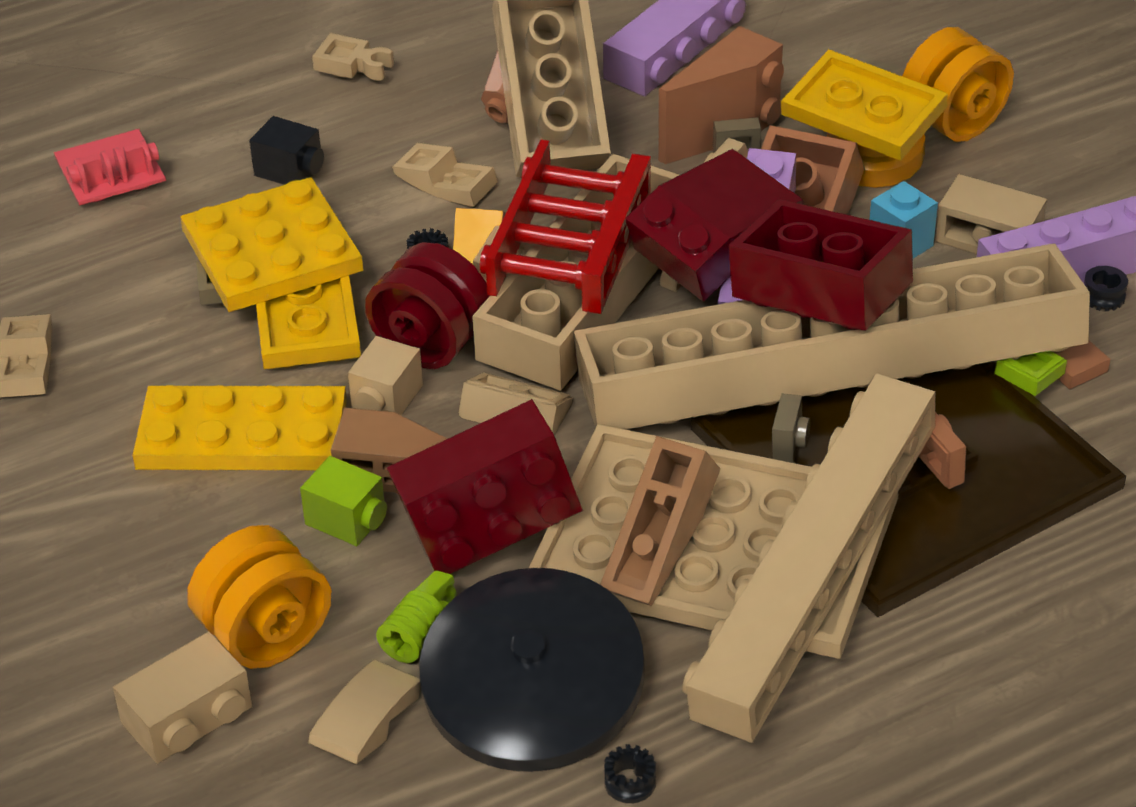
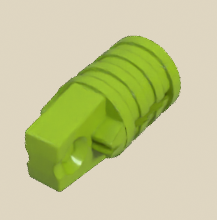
M435 570L415 590L408 592L394 611L386 618V621L379 626L376 638L380 647L387 655L402 663H413L419 658L424 640L434 620L444 607L457 596L453 575Z

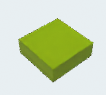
M1052 351L1024 355L1015 360L1007 358L997 360L995 374L1036 396L1065 374L1067 360Z

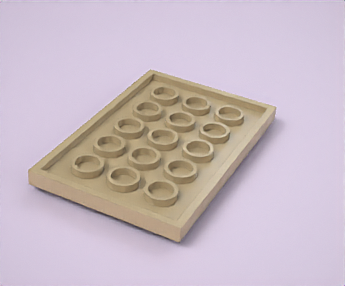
M597 424L571 478L583 511L547 528L529 568L564 570L589 578L598 584L601 583L656 438L655 435ZM665 438L705 450L721 469L702 520L652 606L616 594L613 595L622 602L629 612L713 630L715 624L720 619L726 620L733 609L734 598L741 582L744 579L750 580L758 568V560L764 544L769 539L775 540L782 528L783 517L788 505L792 501H799L805 491L807 476L812 467ZM898 492L810 642L806 652L841 659L898 500Z

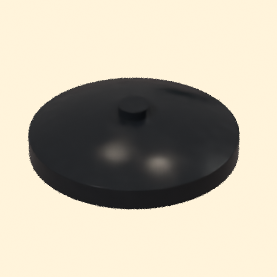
M525 568L503 572L481 580L465 589L444 607L434 620L424 640L420 656L419 675L428 713L439 732L452 746L468 757L488 766L510 771L535 772L561 768L576 763L599 751L622 731L637 708L644 685L645 664L643 644L637 625L627 608L609 590L591 579L576 573L551 568Z

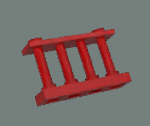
M541 139L533 157H526L524 161L522 180L491 245L483 247L480 257V273L486 274L487 295L497 296L507 273L575 284L576 290H582V311L602 314L632 241L625 218L651 194V156L632 153L625 172L618 171L617 175L551 165L550 141ZM548 184L609 193L613 194L614 198L612 201L606 200L604 204L543 194ZM540 213L601 223L600 230H593L591 234L530 223L534 214ZM522 242L588 253L587 261L580 260L577 265L517 255L516 253Z

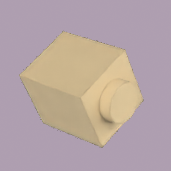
M375 336L348 372L352 408L395 412L402 415L423 386L420 349Z

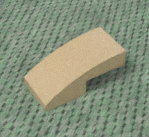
M416 143L393 166L394 174L414 187L438 198L472 207L498 183L494 167L458 163L453 147Z
M50 314L2 318L0 323V398L46 394L52 339Z
M373 660L356 674L329 704L309 733L308 743L358 764L387 741L389 722L419 699L420 679Z

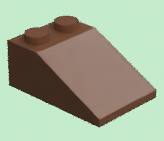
M738 26L659 88V161L668 164L713 150V121L758 118L761 131L768 125L774 124L781 114V80L784 74V66L782 64L783 44Z
M770 125L761 149L796 153L795 194L803 199L804 205L847 215L851 209L865 169L857 143Z

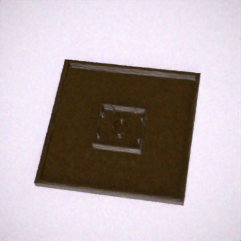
M994 361L975 364L967 369H948L927 373L918 378L896 379L935 391V412L947 418L953 432L966 445L964 483L948 489L918 456L898 491V500L861 602L878 618L1124 489L1126 475L1032 394L996 375V363ZM852 387L830 391L822 396L802 397V417L810 418L811 427L807 448H798L795 464L810 467L815 463L821 465L828 453L829 441L834 430L837 427H844L850 417L851 406L856 394L859 391L865 392L868 387ZM779 402L769 406L755 405L734 409L721 415L707 414L691 417V430L707 446L773 459L772 427Z

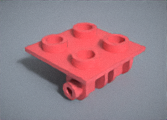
M139 129L54 152V156L79 206L90 202H100L108 197L129 191L142 190L150 185L166 181L156 161L159 159V154L155 143L147 144Z

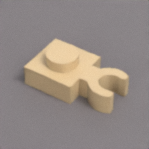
M333 33L327 36L312 56L313 69L315 71L329 73L337 77L353 78L357 72H361L372 80H383L385 78L384 66L390 68L394 66L392 50L384 47L369 49V41Z

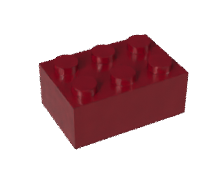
M778 199L728 245L732 297L753 302L761 307H774L797 313L804 318H817L840 324L847 329L866 331L913 282L912 229Z
M533 399L386 467L418 540L434 571L437 570L448 574L454 573L583 511L556 438Z

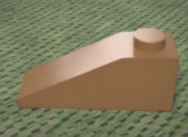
M345 407L331 448V456L381 476L383 491L397 493L386 467L448 438L395 412Z
M656 436L600 583L601 586L613 594L652 606L702 520L721 468L705 450Z

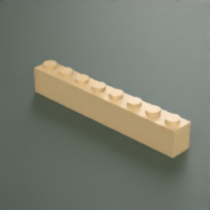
M876 373L866 391H859L856 394L851 406L849 419L843 428L837 427L834 430L829 441L828 453L821 465L815 463L810 469L805 484V491L799 501H792L788 505L783 517L782 528L775 540L769 539L764 544L759 556L758 568L750 580L744 579L739 585L734 598V607L727 619H720L715 624L710 635L709 648L700 662L694 661L688 668L683 682V692L687 694L690 720L753 743L935 428V391Z

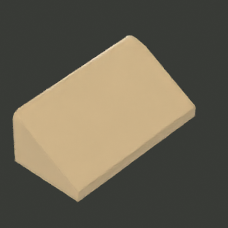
M481 373L463 383L459 416L463 419L482 423L533 399L555 435L572 405L573 397H570V394Z

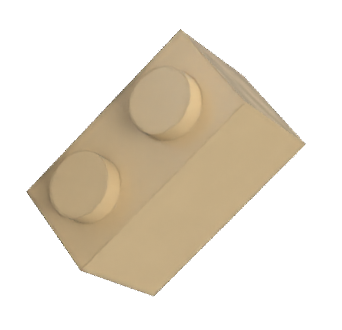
M958 174L939 204L935 242L977 254L978 240L981 238L1043 222L1047 199Z
M209 631L113 686L121 724L156 764L177 752L186 750L198 739L223 724L236 720L243 712L252 708L246 670Z

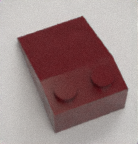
M732 148L659 185L625 220L634 249L704 302L731 276L728 245L778 199L803 205L804 202L801 197Z

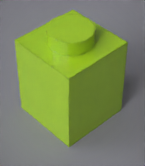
M329 456L300 487L305 525L356 547L371 530H376L382 524L387 512L382 477L332 456Z

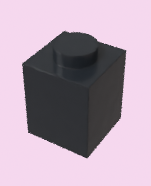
M272 116L249 140L253 172L256 177L286 185L291 181L303 180L316 175L323 165L324 152L321 149L319 129Z

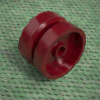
M422 242L409 247L396 261L392 269L386 272L371 288L365 298V314L376 336L419 348L421 367L435 370L447 366L461 351L466 342L474 336L473 315L490 295H487V283L482 275L459 252L438 243Z

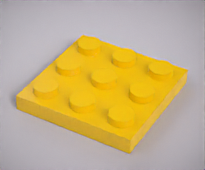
M312 177L291 181L286 185L259 193L247 194L242 198L215 206L203 207L198 211L180 216L182 230L228 312L364 271L362 255Z

